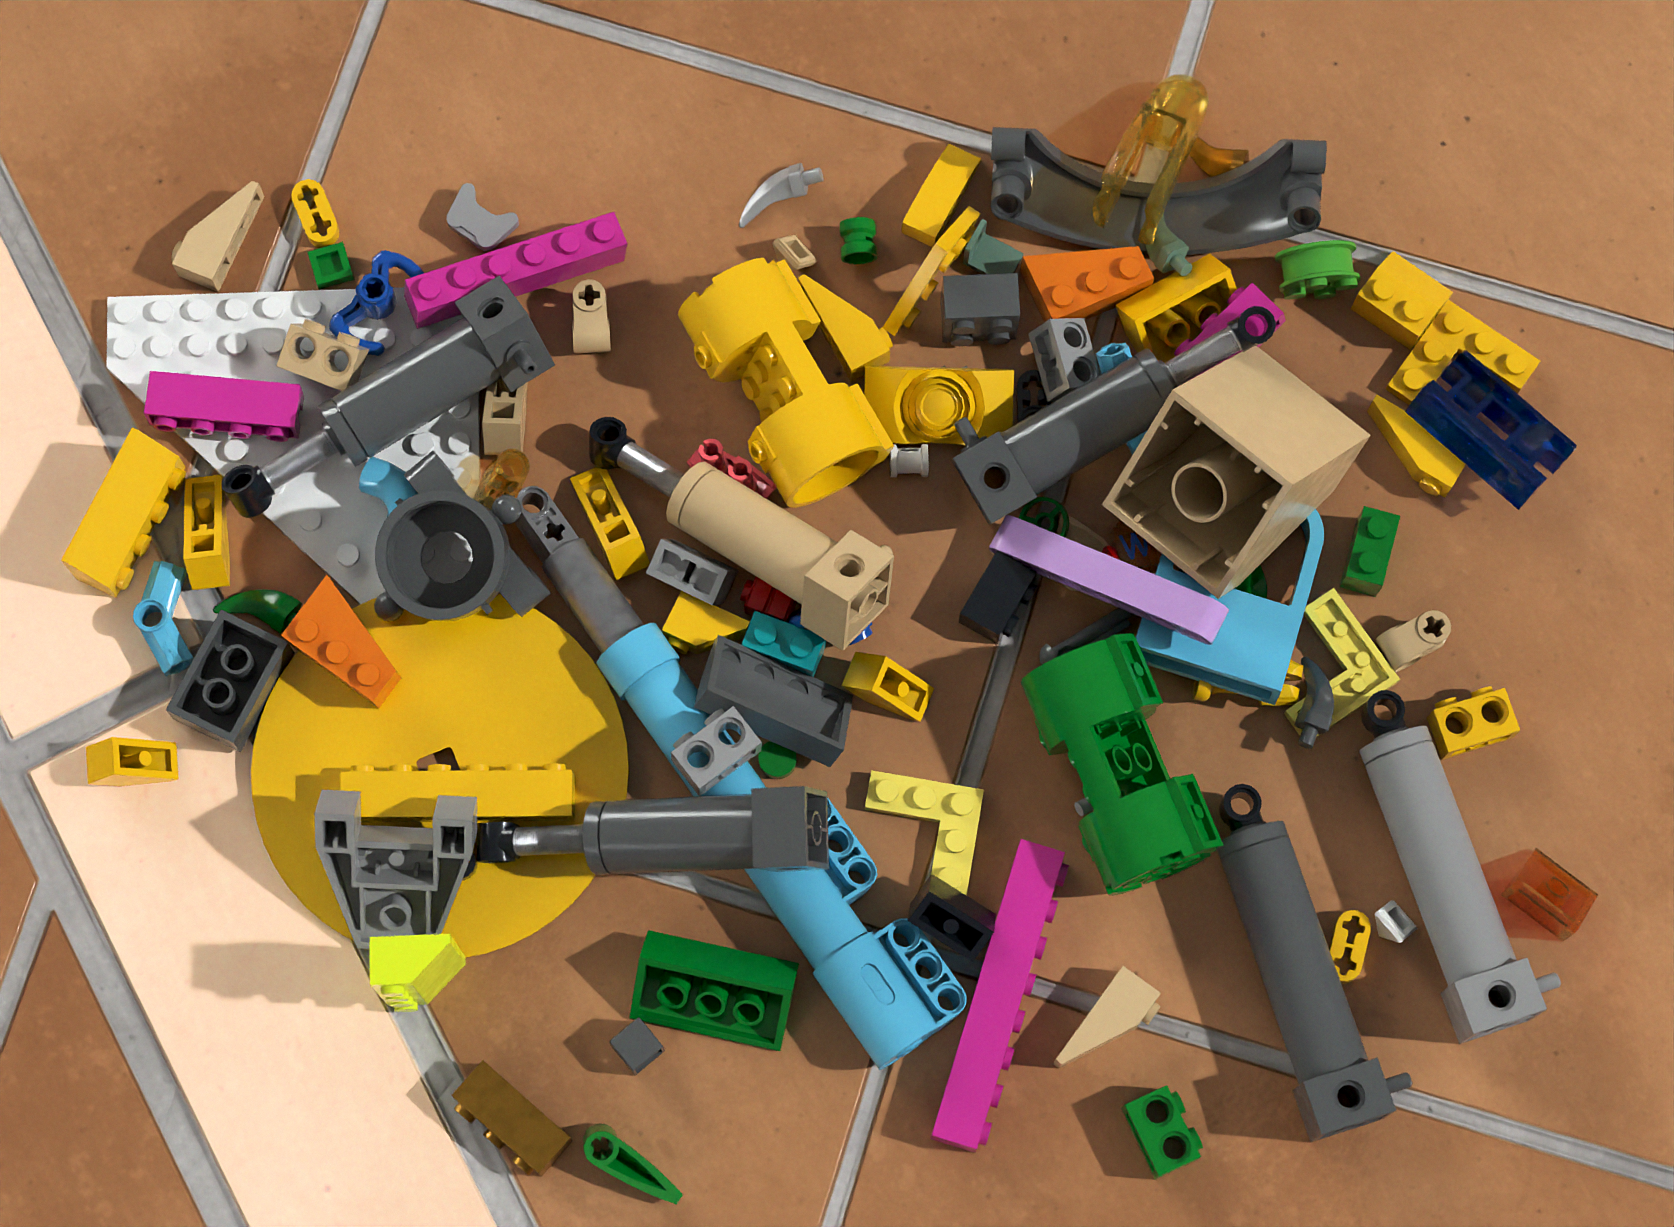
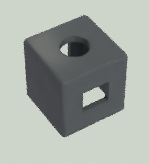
M640 1018L635 1019L609 1041L613 1050L634 1075H637L665 1051L664 1046Z

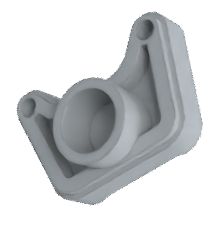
M470 183L462 185L447 214L449 228L483 251L493 250L519 226V219L515 213L509 212L502 215H494L481 207L476 202L475 187Z

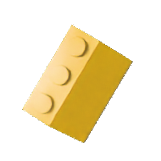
M1208 254L1191 263L1192 270L1188 275L1181 276L1178 272H1175L1116 304L1115 306L1125 333L1137 353L1148 348L1158 361L1162 360L1164 363L1176 357L1174 355L1176 349L1187 339L1193 341L1202 332L1200 327L1210 315L1215 312L1219 315L1229 306L1227 300L1237 290L1230 268L1213 255Z

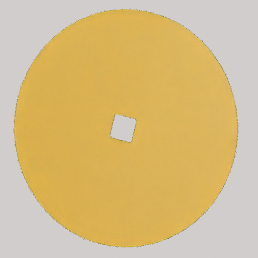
M497 594L493 601L489 603L493 611L488 615L482 609L472 616L456 621L431 620L414 615L405 609L398 619L385 621L379 618L375 612L374 604L376 598L352 608L401 677L380 708L374 706L299 651L278 678L262 712L253 746L251 787L256 822L271 861L287 887L308 910L341 935L353 940L315 847L314 813L321 790H340V771H351L352 765L374 766V771H389L390 765L404 764L412 765V771H419L417 766L419 759L445 748H451L460 771H466V765L486 764L489 765V770H504L505 764L528 765L527 770H543V764L558 763L565 764L566 770H572L575 774V821H477V823L513 822L520 827L583 825L585 813L590 803L594 801L626 800L629 775L628 748L623 721L615 698L603 674L590 655L568 632L538 610L533 608L521 617L501 594ZM433 821L361 822V825L433 828ZM476 834V839H475L474 848H473V853L475 854L476 858H477V834ZM585 853L523 855L521 858L516 859V862L509 863L477 862L476 872L471 878L461 882L441 934H451L465 958L487 954L510 946L534 934L555 920L589 886L595 874L591 872L586 862Z

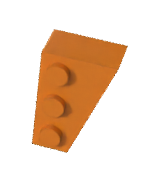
M1139 246L1022 256L1020 273L1044 322L1049 319L1084 318L1087 320L1115 308L1116 304L1153 285L1154 276Z
M326 575L281 636L296 650L374 706L380 708L401 677L329 576Z

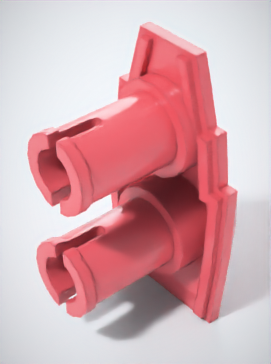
M716 439L704 440V446L700 444L696 452L687 461L690 468L699 462L705 461L766 499L777 488L773 481L754 467L748 460L743 459L739 455L736 458L723 451L722 444Z

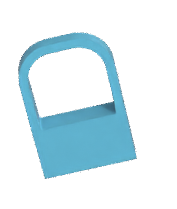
M1315 509L1300 524L1305 536V550L1289 605L1237 589L1231 590L1218 599L1188 574L1174 570V563L1161 553L1155 575L1213 598L1225 605L1229 612L1212 645L1204 644L1141 618L1136 639L1147 665L1196 681L1202 680L1212 686L1275 705L1283 688L1323 546L1324 527L1318 511Z

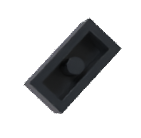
M997 550L960 612L958 622L996 644L999 643L1003 635L1010 637L1020 620L1015 614L1021 603L1028 606L1038 589V586L1033 584L1037 572Z
M933 874L929 876L910 903L908 916L910 923L972 962L995 931V913Z

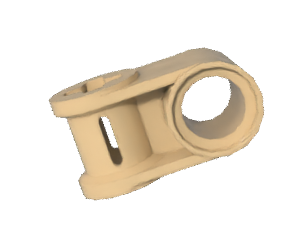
M583 280L575 286L572 296L574 354L611 352L609 319H607L605 289L595 280ZM588 295H592L594 299L591 306H587L585 302Z
M1431 610L1385 631L1375 641L1385 659L1396 673L1441 648L1451 632V623L1444 613ZM1427 625L1431 629L1436 627L1439 629L1437 636L1433 633L1426 634L1424 632Z

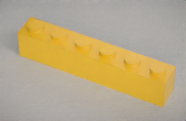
M404 764L390 765L389 771H374V766L352 765L351 771H340L341 791H361V822L433 821L438 795L477 797V821H575V774L572 770H566L565 764H543V770H527L528 765L505 764L504 770H489V765L468 764L466 765V771H451V765L446 764L428 765V771H412V765Z

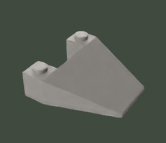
M321 790L314 813L315 847L356 947L370 949L369 937L441 934L472 856L477 834V797L438 795L433 815V828L361 825V791Z

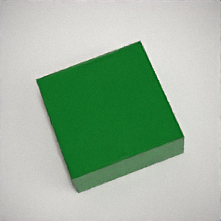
M343 242L308 252L319 290L354 280Z

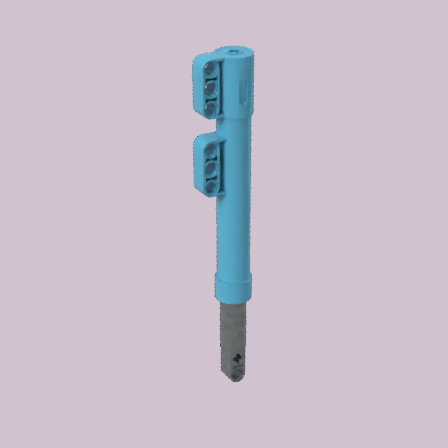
M538 486L523 488L517 496L522 512L515 522L516 526L543 563V571L602 655L597 660V666L619 698L628 702L692 796H699L671 761V752L675 749L673 744L684 734L691 731L695 735L706 727L704 721L710 716V714L694 708L698 689L679 664L680 657L656 623L643 624L584 538L577 536L548 493ZM527 504H532L536 506L540 510V512L530 513L523 508V506ZM726 730L720 733L719 739L721 742L727 745L735 744ZM695 752L688 758V763L695 768H702L710 761L709 757L702 752ZM747 761L701 796L751 794V789L766 788V786ZM827 798L828 840L837 841L843 849V852H834L829 849V870L785 872L761 869L744 870L814 969L813 976L877 1068L882 1070L949 1025L965 1008L967 997L964 989L920 928L910 923L908 918L895 920L874 934L873 932H868L849 905L862 898L876 880L877 868L832 802ZM848 872H859L863 876L865 883L857 884L853 882ZM899 933L904 935L909 942V946L901 947L896 944L893 934ZM915 965L925 966L930 971L931 978L924 979L920 977L915 970ZM939 996H944L952 1002V1011H947L939 1005Z

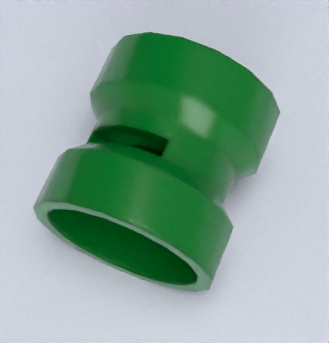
M855 217L840 222V236L844 239L845 243L840 248L841 260L848 264L858 265L875 261L878 258L877 246L872 242L873 237L876 235L875 220L866 217Z

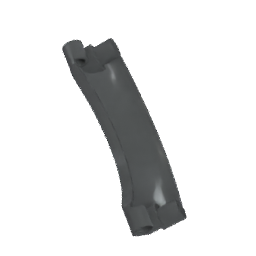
M993 127L991 147L993 171L990 207L992 213L999 219L1007 220L1021 227L1059 240L1098 249L1139 246L1142 254L1148 255L1145 245V223L1155 196L1161 195L1165 224L1174 235L1189 246L1186 255L1248 248L1311 232L1320 225L1321 174L1325 173L1327 143L1322 140L1282 139L1250 162L1217 176L1190 182L1155 184L1120 179L1091 169L1064 154L1036 129Z

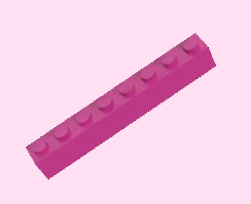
M1020 839L996 918L995 931L990 938L930 1139L974 1153L977 1150L978 1144L986 1146L992 1123L985 1121L990 1106L997 1108L1003 1090V1085L996 1084L1001 1069L1008 1071L1015 1049L1008 1047L1009 1039L1012 1032L1019 1034L1026 1012L1019 1010L1020 1002L1023 995L1030 997L1036 974L1030 973L1031 965L1034 958L1041 960L1047 937L1040 936L1044 922L1052 923L1058 901L1051 899L1055 885L1063 887L1069 865L1062 863L1065 854L1063 851Z

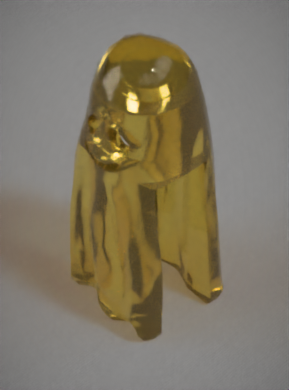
M1174 74L1163 79L1154 88L1151 96L1143 102L1102 172V187L1093 200V217L1097 226L1105 227L1145 143L1170 152L1147 199L1145 207L1146 220L1138 238L1140 243L1146 245L1154 243L1159 221L1196 141L1208 109V92L1199 79L1189 75Z

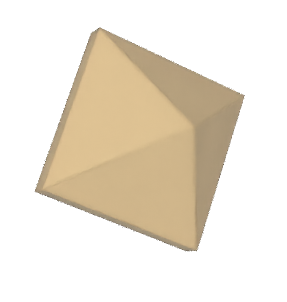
M795 235L775 239L772 243L778 262L785 259L791 270L812 266L817 262L812 253Z

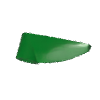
M604 1123L595 1124L585 1131L583 1149L586 1158L593 1165L652 1196L674 1204L679 1202L683 1194L645 1157L620 1140L611 1126ZM602 1137L608 1138L609 1148L606 1151L602 1148L600 1152L594 1151V1143L592 1142L594 1139L597 1138L600 1141Z

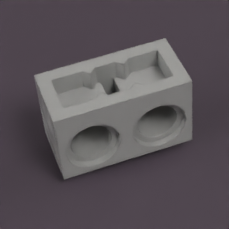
M1084 318L1049 319L1028 333L1047 402H1055L1101 375Z
M661 539L646 574L710 605H722L739 570L677 540Z
M734 706L726 712L723 709L717 710L704 721L706 727L695 735L691 731L684 734L673 744L675 749L671 752V761L699 796L761 752L762 742ZM732 729L737 731L741 738L737 743L727 745L720 741V733L724 730ZM695 752H702L709 757L710 761L702 768H695L688 763V758Z

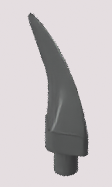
M1303 657L1301 658V664L1304 666L1303 673L1307 694L1294 726L1303 729L1298 744L1304 748L1312 749L1316 736L1329 731L1332 722L1334 699L1330 683L1324 672L1312 660Z

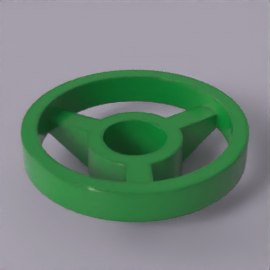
M1039 497L1031 500L1023 507L1019 515V519L1041 527L1042 520L1048 517L1051 524L1047 530L1055 533L1058 528L1057 518L1062 513L1063 528L1060 536L1066 537L1069 530V516L1065 507L1057 500L1048 497ZM1051 502L1056 505L1050 513L1042 512L1035 518L1026 516L1028 511L1037 503Z

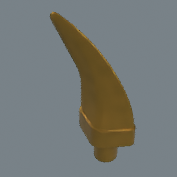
M1186 126L1181 127L1182 139L1188 153L1194 162L1211 177L1231 171L1250 162L1249 150L1212 147Z

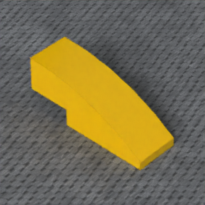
M948 144L902 222L901 233L933 247L940 238L947 223L951 221L981 163V158Z

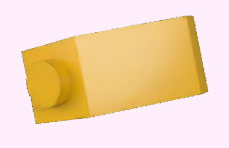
M681 591L662 628V633L676 652L687 654L690 651L700 654L712 649L718 635L734 642L744 639L750 621Z
M855 652L841 685L870 704L916 722H921L934 690L932 686L887 656Z
M110 737L86 747L88 784L122 787L179 780L176 742Z

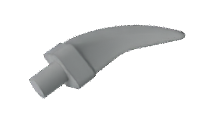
M798 163L772 175L749 199L741 215L739 227H745L763 209L774 202L807 195L808 185L824 181L821 168L818 167L804 171L802 163Z

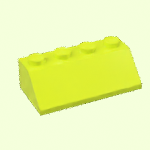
M451 934L369 937L370 986L388 1006L394 1007L395 1012L418 1011V1005H428L466 965L465 956Z

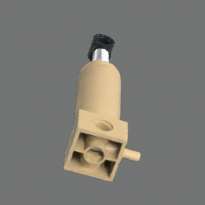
M603 417L594 421L590 426L589 458L596 467L609 470L623 468L670 497L666 511L668 522L802 604L800 624L842 651L889 605L894 562L893 552L889 546L881 545L879 547L852 530L839 542H836L705 461L697 463L683 474L636 445L635 440L627 436L626 426L619 419Z

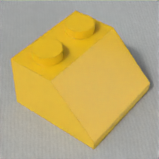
M1393 251L1377 267L1357 294L1351 310L1409 350H1412L1454 292Z

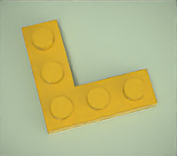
M968 206L938 239L882 327L883 329L895 336L903 326L909 329L921 312L916 307L921 298L925 301L930 298L939 284L934 280L938 271L940 270L945 273L953 260H956L964 250L977 228L974 224L981 213Z
M1447 300L1388 383L1385 390L1416 410L1457 353L1518 394L1540 363V360L1450 300Z

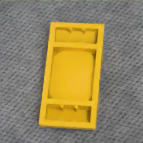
M865 366L864 395L892 443H947L965 445L954 426L955 422L964 417L968 418L979 439L985 435L988 438L998 431L1002 433L1012 427L1014 369Z

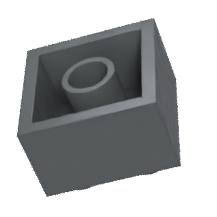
M1018 273L943 276L940 298L942 342H951L953 346H968L973 341H988L992 345H1003L1009 343L1010 340H1016L1020 320Z

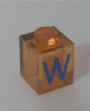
M1118 522L1116 524L1117 527L1112 528L1109 539L1111 546L1116 549L1119 559L1150 573L1156 572L1159 564L1156 548L1124 522Z

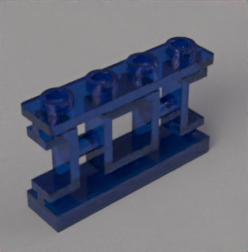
M1464 350L1440 376L1452 388L1447 392L1437 382L1432 380L1422 388L1405 412L1519 510L1547 479L1534 466L1539 462L1554 474L1575 451L1577 445L1471 353ZM1482 413L1509 436L1505 441L1478 419Z

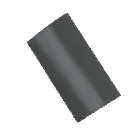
M718 635L703 671L694 708L711 715L719 709H723L726 712L734 706L756 735L831 767L844 751L853 695Z

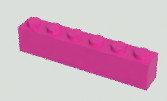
M607 213L405 279L404 298L416 328L419 329L461 315L454 302L497 276L502 278L516 297L624 261L627 241L615 213Z

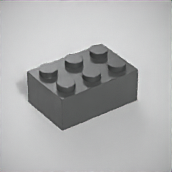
M220 610L168 704L166 711L175 721L241 752L260 718L278 678L291 661L295 652L287 641Z

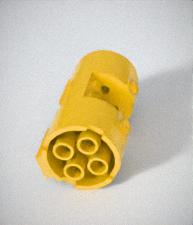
M763 257L738 264L713 277V284L708 286L702 295L699 296L698 292H693L679 308L678 317L695 345L693 347L694 356L698 365L707 371L711 379L714 378L717 382L725 383L741 379L744 394L749 400L754 401L760 411L761 424L756 426L747 442L749 444V453L756 463H760L765 474L769 473L788 507L797 508L820 501L847 487L866 474L875 465L885 461L894 445L858 383L850 387L846 383L828 385L803 342L813 336L821 320L785 259L777 263L773 259L767 264Z

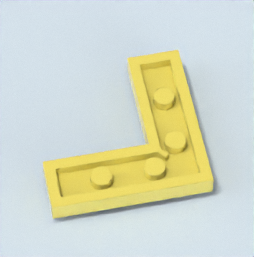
M1334 588L1306 606L1304 611L1305 618L1344 670V672L1329 681L1334 699L1331 728L1364 706L1374 693L1388 690L1397 684L1400 678ZM1305 698L1287 709L1284 713L1299 735H1301L1303 729L1294 726Z
M871 770L865 810L940 823L931 874L967 896L984 790Z

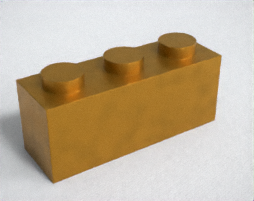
M484 1060L480 1062L451 1095L458 1102L454 1110L470 1124L475 1119L481 1122L487 1128L482 1135L499 1150L506 1145L517 1154L512 1161L528 1176L535 1170L542 1177L573 1142L563 1130Z

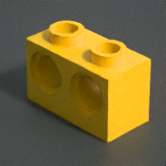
M1487 686L1471 692V698L1458 702L1456 697H1452L1434 704L1436 709L1428 715L1427 720L1442 760L1512 739L1519 733L1520 727L1505 688L1493 691L1492 686ZM1489 707L1494 709L1498 715V722L1490 723L1486 721L1481 713L1482 708ZM1446 719H1457L1462 724L1463 732L1460 734L1450 732L1446 727Z

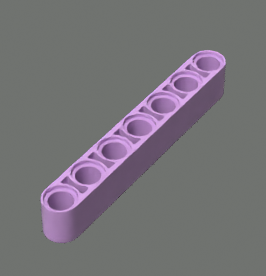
M1011 515L1005 516L989 546V550L994 554L998 550L1036 571L1037 574L1207 645H1212L1229 612L1225 605L1213 598Z

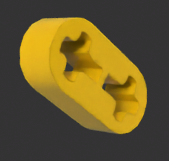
M306 179L298 182L292 189L291 196L308 240L318 248L335 244L340 232L324 189L315 180ZM310 191L312 195H315L314 202L317 208L309 209L307 202L304 200L303 193ZM320 217L324 226L328 227V234L322 237L316 232L317 226L314 221Z
M1358 910L1346 911L1336 920L1329 944L1333 961H1339L1343 956L1344 950L1350 951L1348 964L1353 966V970H1348L1345 975L1339 974V967L1335 965L1341 984L1353 981L1360 974L1371 932V924L1368 917ZM1351 919L1357 920L1356 927L1362 929V933H1357L1352 939V944L1346 943L1348 930L1342 928V924H1348Z

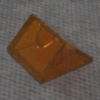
M1535 848L1501 893L1504 898L1561 941H1565L1576 933L1599 895L1537 848Z

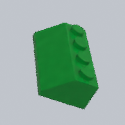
M648 930L639 956L629 1018H640L644 1022L781 1051L799 963Z

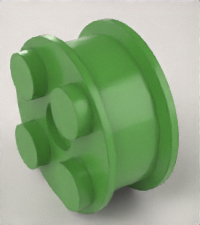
M1345 240L1319 241L1297 245L1278 252L1275 255V261L1282 265L1284 283L1279 286V291L1284 294V299H1298L1314 293V299H1329L1336 296V290H1349L1358 287L1361 277L1359 273L1354 272L1352 253L1357 249L1356 244Z

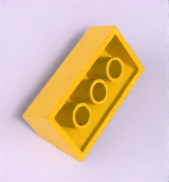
M133 427L131 428L61 559L77 580L116 598L121 589L125 590L129 586L134 575L132 568L138 556L143 557L150 546L151 536L149 535L155 524H160L164 520L169 508L167 501L173 490L178 491L185 480V465L178 455Z

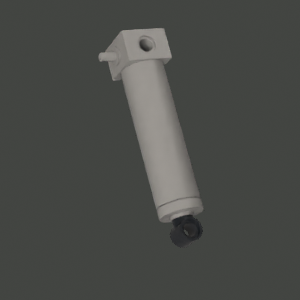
M1381 690L1374 693L1362 709V723L1373 734L1374 742L1364 746L1359 752L1448 987L1440 994L1458 1042L1462 1044L1534 1019L1547 1010L1541 993L1560 987L1561 982L1556 973L1535 979L1528 958L1517 961L1427 726L1407 727L1403 719L1405 706L1401 697L1393 691ZM1377 705L1386 706L1391 712L1392 719H1379L1374 712V707ZM1488 995L1495 998L1498 1007L1490 1003Z

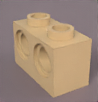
M304 319L303 324H290L276 365L277 367L341 391L359 381L369 351L368 348L359 345V338L343 332H339L337 337L324 332L325 325L308 319ZM305 337L309 338L314 346L313 353L309 358L305 357L300 350V344ZM339 350L343 351L348 357V365L343 371L339 370L334 362L335 355Z

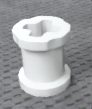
M893 444L894 447L890 452V477H897L898 474L920 473L922 477H928V444H922L920 448H898L896 444Z

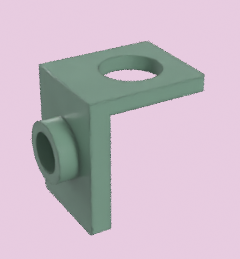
M981 219L965 247L963 264L982 274L1014 273L1022 260L1023 253L987 235V221Z

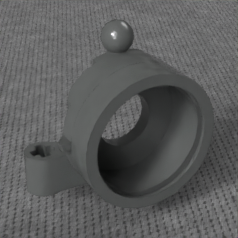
M433 450L404 474L418 494L405 501L399 498L395 502L397 507L388 515L377 537L375 547L376 569L379 579L386 592L376 598L374 604L375 612L379 618L385 621H394L403 614L404 609L414 615L437 621H456L472 616L482 609L488 615L493 611L489 603L493 601L499 592L511 607L523 617L551 594L537 574L530 567L528 568L510 547L509 538L503 524H512L521 515V504L516 497L509 494L501 495L493 502L492 510L488 509L467 495L454 478L452 471ZM451 531L460 534L468 541L472 549L473 561L470 570L462 579L454 583L443 584L434 581L427 575L422 565V552L425 544L431 537L440 532Z

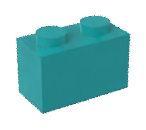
M754 611L741 645L814 677L826 648V640L812 631L798 628L793 624Z

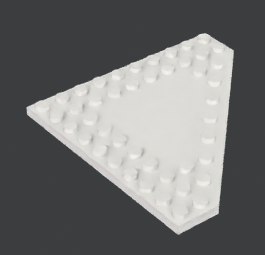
M404 287L393 288L397 302L393 313L387 318L378 320L367 317L349 327L350 333L366 341L380 342L385 347L384 353L381 356L367 355L359 381L462 319V315L417 329L404 298ZM356 289L108 297L107 369L132 391L143 404L146 402L150 371L300 384L304 394L303 410L299 411V421L301 424L299 439L289 438L286 442H275L268 440L263 435L251 434L250 438L241 439L230 436L228 432L214 431L212 435H200L186 428H176V431H174L223 478L231 469L239 465H251L253 467L258 465L260 468V466L262 467V465L271 460H275L277 456H281L285 451H289V449L293 448V446L295 447L301 441L303 442L309 436L311 437V435L320 430L322 431L324 428L322 423L326 420L317 406L328 399L332 400L333 396L342 392L276 366L290 324H303L304 319H308L325 325L324 332L333 335L329 328L330 320L334 314L352 302L356 295ZM305 337L300 344V350L307 358L312 355L314 346L312 341ZM341 350L336 353L334 358L335 365L339 370H345L348 365V357ZM479 392L373 457L390 462L407 472L433 450L452 471L454 478L467 495L481 503ZM338 451L309 470L307 469V471L305 470V472L303 471L301 475H297V477L293 478V480L291 479L285 485L283 484L277 490L275 489L270 506L262 514L360 605L386 592L376 569L375 547L379 531L387 518L388 510L382 500L361 492L359 489L360 476L368 460L355 467L346 453L341 456ZM451 531L440 532L431 537L425 544L422 552V565L427 575L434 581L443 584L454 583L462 579L470 570L473 561L472 549L468 541L460 534Z

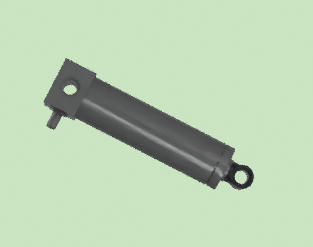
M1237 784L1229 788L1220 802V817L1229 826L1231 833L1230 836L1222 839L1223 846L1217 848L1299 1083L1292 1091L1309 1140L1314 1142L1385 1119L1396 1111L1391 1093L1410 1088L1412 1086L1411 1077L1405 1072L1385 1079L1378 1058L1368 1060L1284 821L1269 823L1263 821L1260 813L1262 802L1257 790L1250 785ZM1236 798L1245 800L1249 805L1250 812L1244 815L1237 814L1231 807V800ZM1338 1093L1348 1097L1350 1108L1343 1107L1339 1103Z

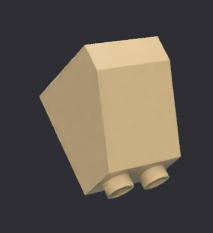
M1254 346L1245 352L1241 351L1171 391L1102 505L1219 599L1239 586L1336 489L1371 435L1263 350Z

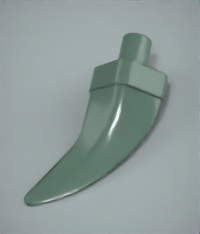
M1156 195L1148 211L1145 223L1147 253L1151 261L1162 273L1175 269L1181 276H1186L1192 270V265L1185 259L1189 246L1167 228L1161 195Z

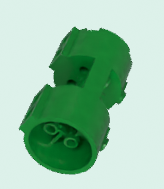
M1134 633L1112 635L1105 640L1069 651L1042 664L1022 678L1021 685L1036 719L1035 723L1039 730L1041 744L1046 748L1049 756L1068 753L1069 761L1077 769L1082 781L1083 795L1094 810L1079 821L1078 827L1082 834L1083 846L1090 854L1092 861L1095 862L1109 896L1140 889L1143 887L1141 882L1148 884L1178 874L1206 860L1211 856L1210 853L1223 846L1194 774L1176 776L1170 779L1146 719L1156 712V707L1163 704V701Z

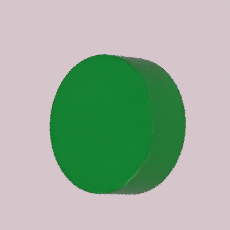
M767 742L761 748V752H759L758 760L761 771L772 779L786 778L796 767V752L774 742Z

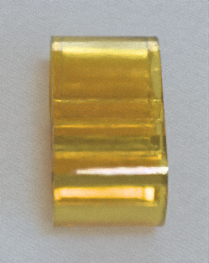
M517 449L503 451L488 464L473 499L492 510V504L495 500L491 495L498 490L501 492L496 495V498L507 494L517 498L530 469L526 455ZM502 463L511 467L513 477L504 473Z

